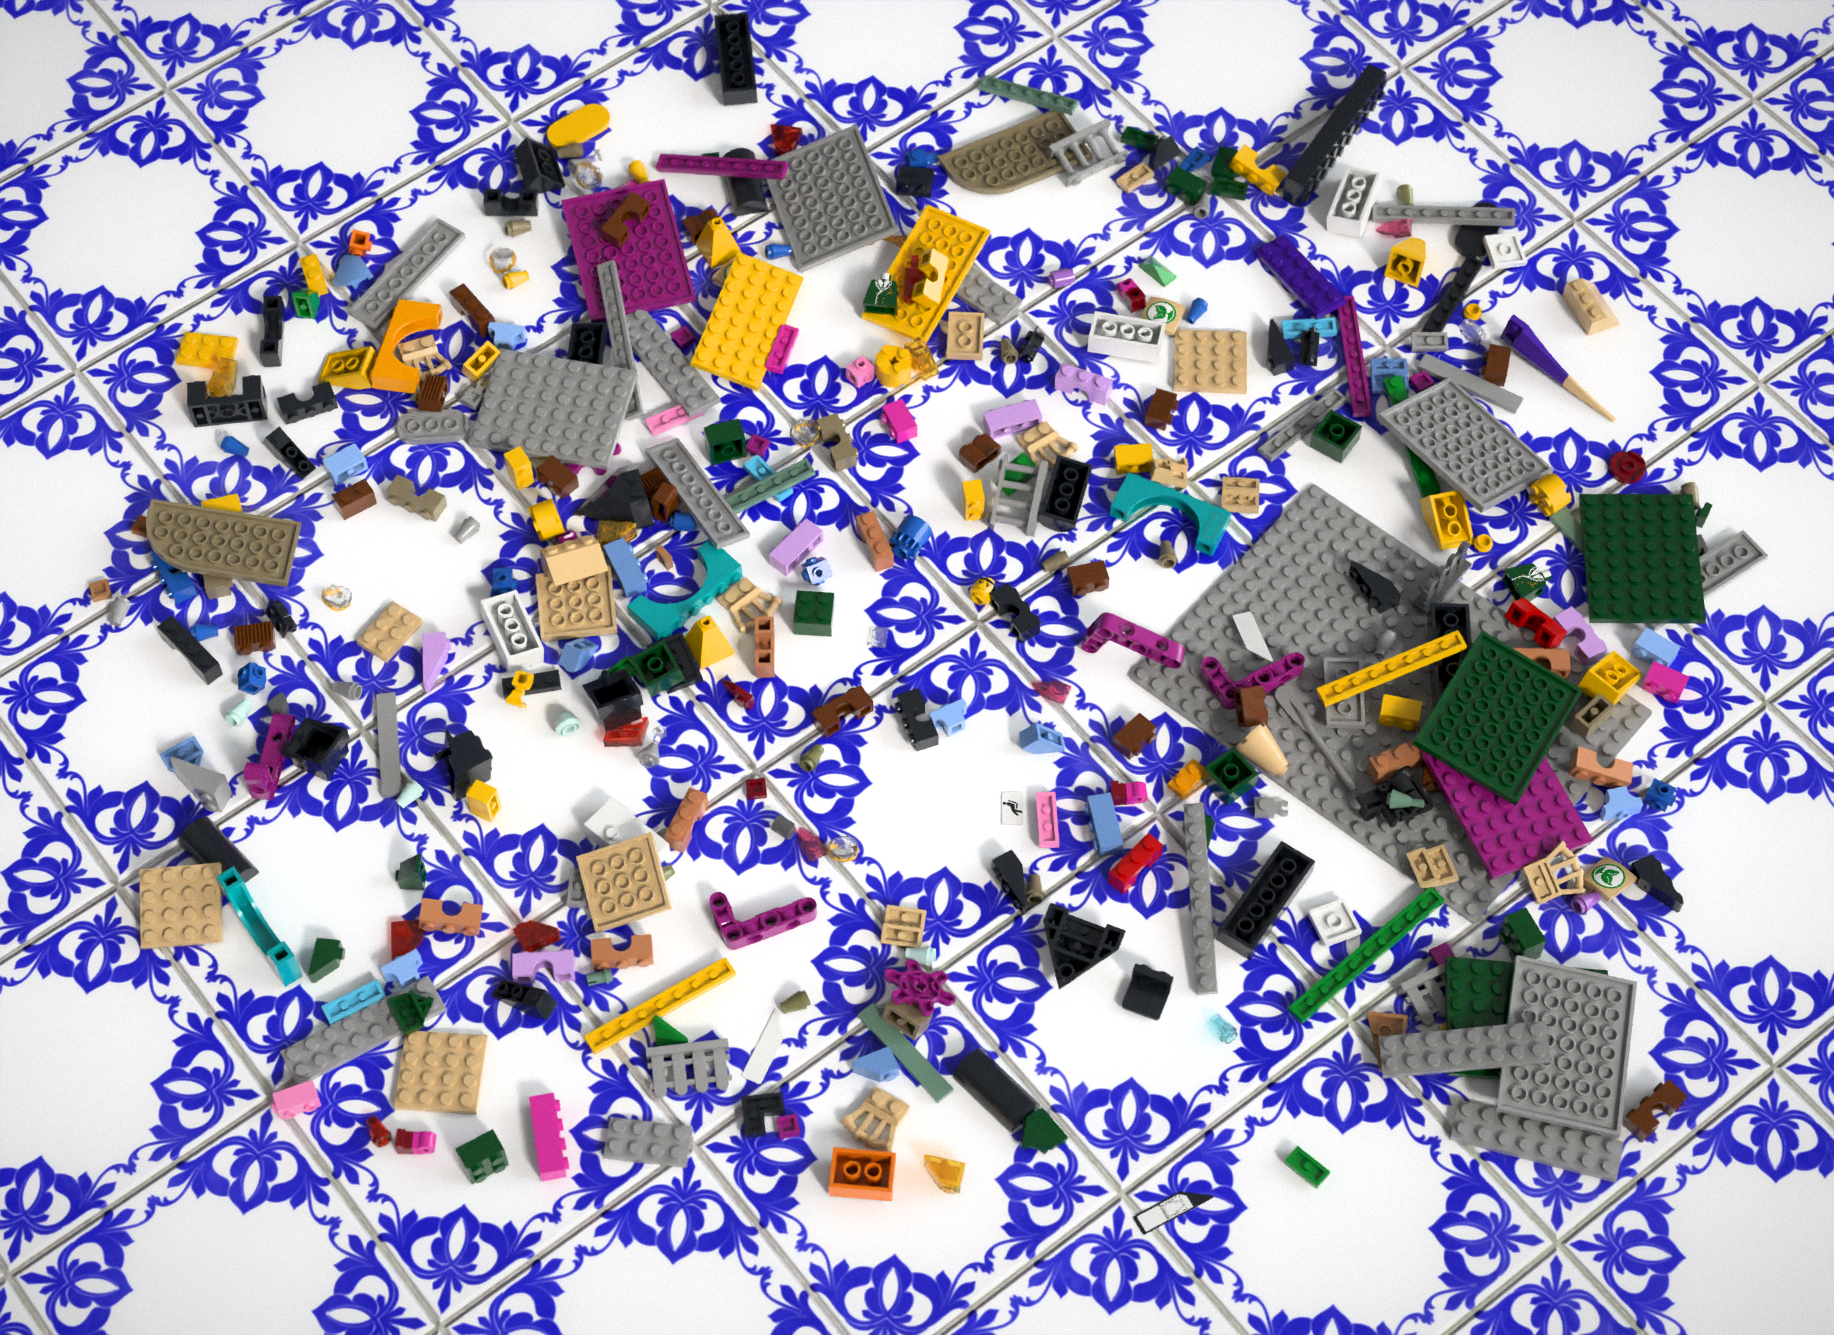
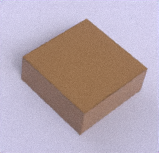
M662 545L656 547V559L667 571L673 568L672 556Z
M108 579L89 583L94 603L112 598Z

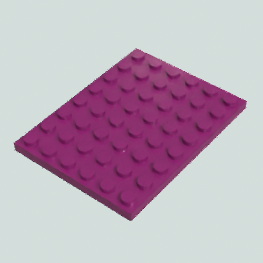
M665 179L561 200L591 323L607 321L597 265L610 260L616 262L626 315L635 313L637 310L650 312L696 302ZM633 191L650 202L651 211L641 223L635 220H627L623 223L629 227L630 237L619 249L602 239L601 226L611 218L613 211L616 208L618 209L623 199Z
M1418 748L1490 880L1521 870L1522 867L1545 858L1562 840L1570 851L1590 845L1594 841L1546 757L1543 758L1520 800L1514 806Z

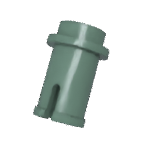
M604 968V971L586 974L589 986L606 982L609 984L613 981L611 969L607 970V968Z

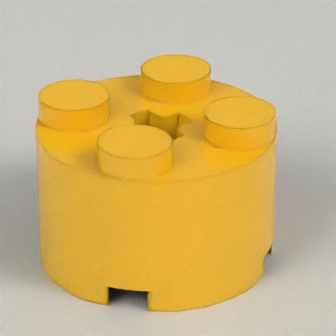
M884 345L875 357V375L882 385L896 388L910 380L911 356L909 350L899 346Z
M1550 472L1536 480L1529 487L1531 493L1529 500L1532 504H1538L1541 507V512L1545 517L1553 515L1571 502L1570 492L1566 494L1564 488L1567 486L1562 479L1555 473L1550 474Z
M552 498L527 507L541 542L565 533Z

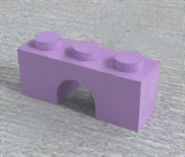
M1061 363L1055 376V389L1068 394H1072L1074 388L1082 389L1088 394L1089 401L1104 406L1112 393L1113 379L1065 363Z
M1572 606L1553 617L1556 623L1568 631L1564 639L1574 636L1581 641L1577 644L1574 655L1582 664L1588 667L1604 658L1607 650L1605 642L1595 634L1594 629L1583 620L1582 615Z
M540 950L533 953L521 951L512 954V976L514 983H535V975L542 968L553 970L555 982L576 981L574 950Z

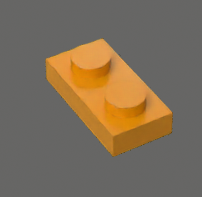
M1192 759L1167 784V787L1180 798H1183L1202 779L1204 766L1195 759Z

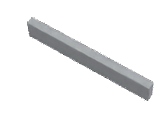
M1425 353L1417 366V370H1425L1428 375L1441 381L1450 377L1466 392L1513 414H1516L1524 400L1523 397L1427 353Z
M1333 388L1258 448V453L1270 463L1318 426L1330 409L1338 410L1347 402L1348 398Z
M396 693L376 694L382 797H398L402 792Z

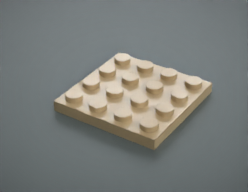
M1176 329L1174 333V391L1246 394L1247 332Z
M607 566L608 571L557 586H554L546 573L535 574L542 642L618 633L611 566Z
M649 832L576 856L596 933L673 909L653 833Z
M221 863L139 869L142 950L223 943L222 890L216 878L221 874Z
M416 1031L406 1035L394 1109L477 1115L488 1036Z

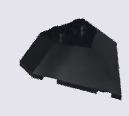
M636 464L618 468L574 512L575 516L581 517L583 515L604 523L629 526L630 529L634 530L655 525Z
M1050 903L1043 923L1058 989H1062L1118 951L1126 930L1110 924L1102 927L1070 915L1067 908Z

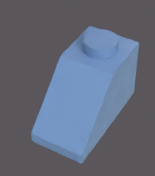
M583 637L565 643L558 664L563 666L568 672L579 671L585 667L599 645Z
M1034 723L1019 732L1021 749L1032 754L1056 753L1065 750L1062 733L1041 724Z
M890 1046L851 1061L853 1073L879 1083L892 1081L899 1076V1066Z

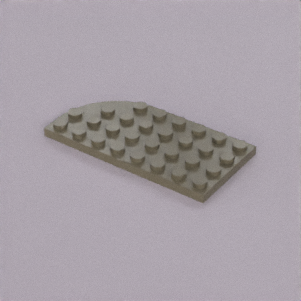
M1052 110L939 155L938 162L956 184L969 191L988 195L1005 194L1065 171L1058 157L1054 156L1049 159L1046 152L1049 145L1077 132L1064 113ZM1085 143L1079 144L1078 147L1086 160H1092L1093 155ZM1069 149L1064 152L1072 167L1080 165L1072 150Z
M151 499L146 517L148 541L154 552L169 565L191 573L282 587L288 586L302 522Z

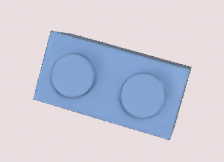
M355 443L322 460L325 471L336 486L368 469L366 458Z
M1647 627L1635 642L1631 653L1651 665L1655 661L1669 667L1676 658L1680 647Z

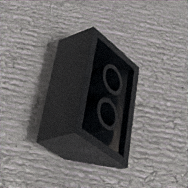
M526 137L514 149L526 189H537L538 194L565 187L553 147Z

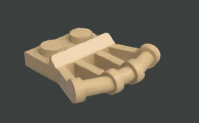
M433 335L398 344L403 363L408 366L414 364L415 368H418L420 382L424 381L426 375L437 376L443 371L452 368L451 363L438 352ZM433 358L441 364L435 369L431 361ZM426 361L429 371L422 372L419 362Z
M1047 421L1016 437V442L1030 459L1036 463V466H1040L1035 457V454L1038 453L1044 461H1048V469L1052 470L1057 455L1069 458L1079 448L1075 442H1069L1060 437L1058 432ZM1054 443L1066 448L1064 453ZM1048 447L1056 458H1051L1044 449Z
M747 577L717 598L718 603L734 617L741 634L746 633V630L755 628V617L758 616H755L747 608L751 604L761 613L759 617H773L777 607H780L783 603L780 597L763 593ZM758 599L770 603L769 608H765ZM742 612L750 622L743 623L739 614Z
M1563 840L1545 858L1522 867L1538 905L1562 894L1586 893V888L1583 886L1584 870L1583 868L1580 869L1577 855L1575 856L1565 846L1566 843ZM1559 852L1567 858L1553 866L1549 864ZM1567 865L1571 866L1572 873L1556 879L1554 871ZM1575 878L1576 889H1560L1559 884Z
M875 1086L862 1103V1106L853 1113L843 1117L840 1123L849 1129L855 1140L865 1142L867 1147L886 1149L887 1152H892L896 1130L909 1112L910 1105ZM867 1113V1118L861 1127L858 1128L853 1121ZM875 1118L880 1121V1124L874 1133L869 1136L865 1132ZM885 1127H891L888 1141L879 1140L878 1138Z

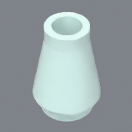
M242 699L241 702L226 712V721L234 727L241 725L249 709L252 707V703L247 699Z
M415 780L407 782L395 801L404 809L411 802L422 796L421 793L424 789Z
M931 946L906 948L905 959H914L921 964L929 966L935 963L936 949L931 948Z

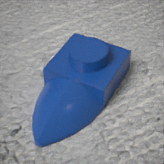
M1196 146L1183 160L1180 168L1190 173L1195 169L1199 171L1210 159V156Z
M924 149L907 152L910 167L919 168L937 163L938 156L940 155L938 153L925 152Z

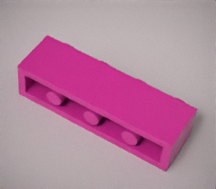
M554 1092L530 1096V1109L541 1180L548 1181L567 1177L566 1170L570 1168L568 1156L564 1157L563 1150H567L565 1137L561 1138L560 1131H564L562 1118L558 1119V1112L561 1111L560 1100L555 1099Z

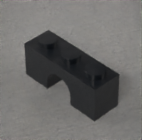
M502 189L484 190L483 204L486 216H538L539 197L537 189H520L519 196L516 198L506 197Z
M327 381L312 386L314 394L307 401L298 400L295 393L278 397V405L285 424L296 423L300 420L312 418L337 409L338 404L330 382Z
M1007 583L989 593L991 598L989 604L999 617L1005 613L1017 615L1016 618L1011 620L1010 631L1020 643L1040 633L1041 621L1039 617L1033 615L1028 603L1022 601L1016 588H1012Z
M919 688L897 694L895 708L897 713L902 715L901 722L904 730L907 729L909 732L908 740L910 745H914L916 751L939 745V735L932 719L924 722L916 719L918 715L925 713V702Z

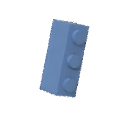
M621 538L603 545L605 557L626 599L647 591L646 583L649 582L645 572H641L640 561L637 557L634 558L631 544H627L625 539Z
M1111 792L1087 796V804H1084L1085 815L1090 817L1088 826L1090 833H1094V850H1098L1099 857L1123 853L1124 843Z

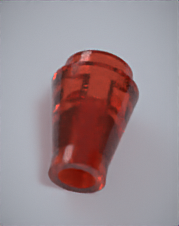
M377 1116L370 1117L366 1123L372 1143L377 1147L388 1145L391 1142V1132Z

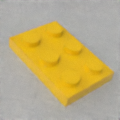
M185 332L176 358L177 365L230 371L239 343L238 338Z

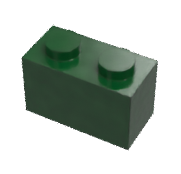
M1177 166L1166 179L1165 191L1195 206L1200 196L1205 194L1207 181Z

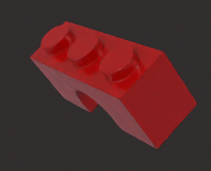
M1526 598L1512 602L1504 616L1518 628L1527 627L1532 629L1536 633L1533 640L1544 649H1553L1560 646L1568 632Z
M1147 833L1109 872L1108 883L1124 894L1136 882L1140 871L1145 866L1150 868L1162 856L1163 844Z

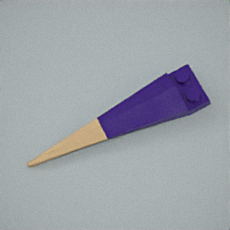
M1515 314L1509 318L1500 338L1512 346V351L1611 422L1616 420L1565 371L1527 323Z

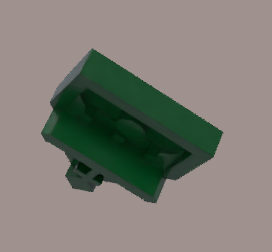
M1219 146L1211 171L1212 177L1234 180L1235 177L1240 175L1229 167L1233 158L1238 153L1236 149Z
M409 990V993L387 999V1005L403 1036L423 1028L434 998L429 996L426 998L415 994L413 990Z
M1041 1107L1025 1119V1123L1022 1126L1021 1148L1040 1150L1042 1154L1046 1155L1048 1150L1052 1151L1066 1143L1069 1137L1044 1108Z

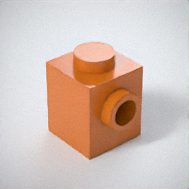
M353 229L348 253L366 257L367 251H371L373 242L369 241L370 233Z

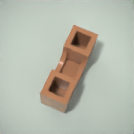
M874 511L856 516V529L862 542L867 543L870 559L876 572L894 567V554Z
M774 616L755 617L756 678H775Z
M1541 647L1513 648L1560 677L1568 679L1571 670L1569 650L1561 648L1543 649Z
M1414 740L1368 759L1366 771L1375 785L1392 779L1394 773L1404 766H1407L1409 771L1425 764L1419 752L1420 750L1412 744Z
M1579 746L1570 755L1568 775L1579 780H1586L1612 789L1622 786L1627 788L1632 782L1633 763L1614 758L1607 768H1603L1596 760L1597 752Z
M689 787L664 835L665 841L669 843L671 849L682 853L685 852L692 838V829L695 821H701L709 805L706 793Z
M422 898L419 917L420 929L429 932L434 930L443 931L447 934L463 933L466 936L480 934L483 905L463 903L459 914L448 916L442 911L443 900Z
M652 935L631 936V945L625 951L615 950L612 946L611 938L591 939L593 970L604 971V968H607V970L610 968L627 969L632 966L648 967L649 965H654Z

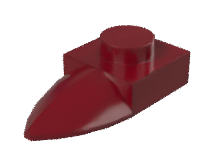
M723 680L726 689L734 696L736 704L750 711L754 706V696L735 683Z

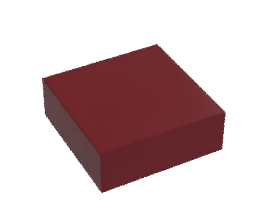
M765 778L746 780L748 800L767 798Z

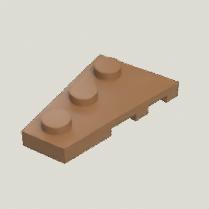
M1367 1011L1379 1071L1382 1072L1379 1037L1406 1034L1408 1015Z

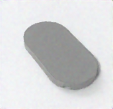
M444 409L441 412H409L403 415L404 417L401 420L399 419L396 424L399 439L409 445L457 442L462 440L470 430L468 417L457 409Z

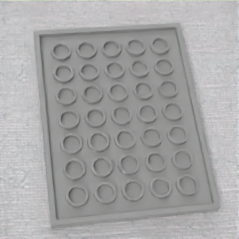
M857 124L771 159L774 161H787L789 165L784 180H766L801 273L899 233Z
M500 349L501 353L497 357L469 440L470 447L507 453L520 446L526 456L548 459L553 455L560 462L608 470L636 384L637 370Z
M1450 377L1380 412L1376 418L1481 513L1530 487L1532 483L1548 472L1552 474L1554 471L1548 463Z
M1516 955L1506 1024L1546 1021L1551 1063L1501 1067L1495 1111L1619 1138L1621 1135L1637 981Z

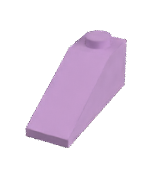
M446 632L422 634L423 684L426 692L431 691L448 659V650H451V640L447 639Z

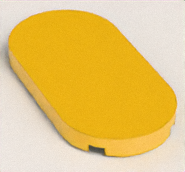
M599 104L585 105L554 122L547 131L548 142L556 149L573 142H581L582 144L608 128L610 113L607 108Z

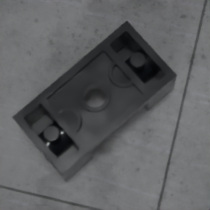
M261 375L242 377L243 395L211 398V396H208L206 381L188 382L187 407L194 427L268 420L267 394Z

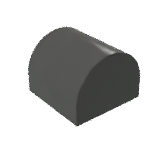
M282 692L266 703L272 716L274 713L289 714L290 712L286 696Z
M781 814L776 817L771 826L772 831L787 840H790L797 832L795 823Z

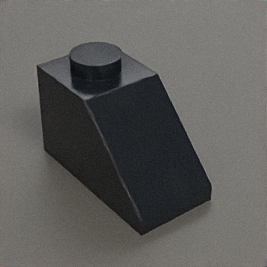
M1172 135L1167 138L1162 136L1155 141L1157 144L1151 147L1148 167L1155 171L1182 154Z

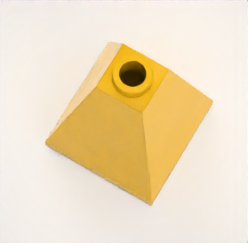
M721 216L707 222L696 242L698 249L711 269L726 264L729 260L736 257L737 252L742 253Z
M1411 237L1393 246L1384 276L1418 287L1426 260V241Z
M710 615L696 621L685 636L688 647L701 670L735 654L720 627Z

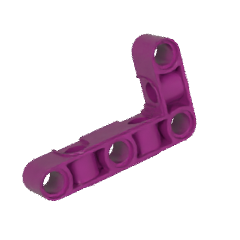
M1108 612L1102 613L1086 629L1081 645L1083 651L1096 653L1110 640L1175 669L1181 667L1186 650L1179 643Z
M1293 652L1271 665H1266L1250 673L1240 681L1234 682L1228 677L1219 661L1214 657L1208 656L1202 661L1200 675L1220 704L1225 709L1232 710L1236 708L1233 688L1257 684L1262 685L1266 694L1301 675L1305 658L1301 653Z
M274 713L259 764L251 762L245 764L243 776L252 798L270 801L274 799L286 758L281 756V752L292 737L295 727L294 715Z
M715 892L709 898L710 910L715 925L721 934L725 946L730 950H737L812 922L817 917V904L811 897H805L781 908L777 907L755 915L754 918L743 922L735 920L732 906H730L724 893ZM719 902H720V903H723L721 906H716V905H715L716 903H719ZM806 908H811L812 910H811V911H805L804 909H806ZM768 922L775 923L773 925H767ZM731 936H737L736 939H729Z

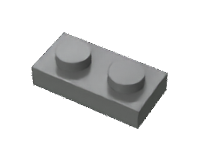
M1411 332V352L1448 351V332Z
M570 868L567 896L568 908H588V901L579 868Z

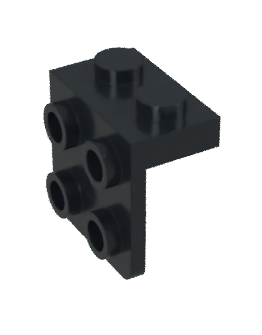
M900 167L899 176L896 178V195L931 198L934 169Z
M1135 963L1132 979L1121 1007L1124 1010L1158 1021L1171 992L1174 977L1165 971L1159 972L1151 969L1148 965Z

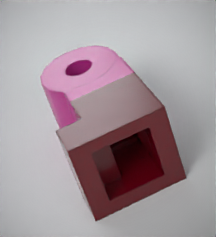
M1128 278L1116 284L1119 295L1127 303L1131 313L1146 307V295L1133 279Z
M1110 782V792L1114 806L1144 803L1148 799L1144 782Z
M397 1129L396 1151L398 1154L422 1155L434 1153L437 1135L430 1131L413 1132Z

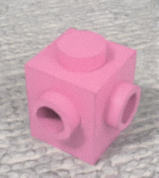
M862 355L846 367V378L858 389L865 383H869L874 377V364Z

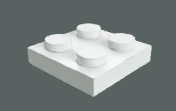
M1517 232L1487 235L1482 239L1493 270L1520 267L1527 264Z
M1345 897L1308 910L1307 915L1324 948L1362 933Z

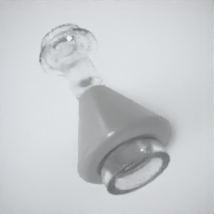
M594 149V154L585 159H569L568 165H566L568 174L572 178L575 177L576 167L581 162L592 163L596 160L601 162L604 158L602 151ZM583 165L577 167V178L582 176L588 165L586 167Z
M656 726L652 730L654 735L652 742L638 753L639 762L644 767L652 768L660 763L658 745L661 739L667 736L666 729L661 726Z

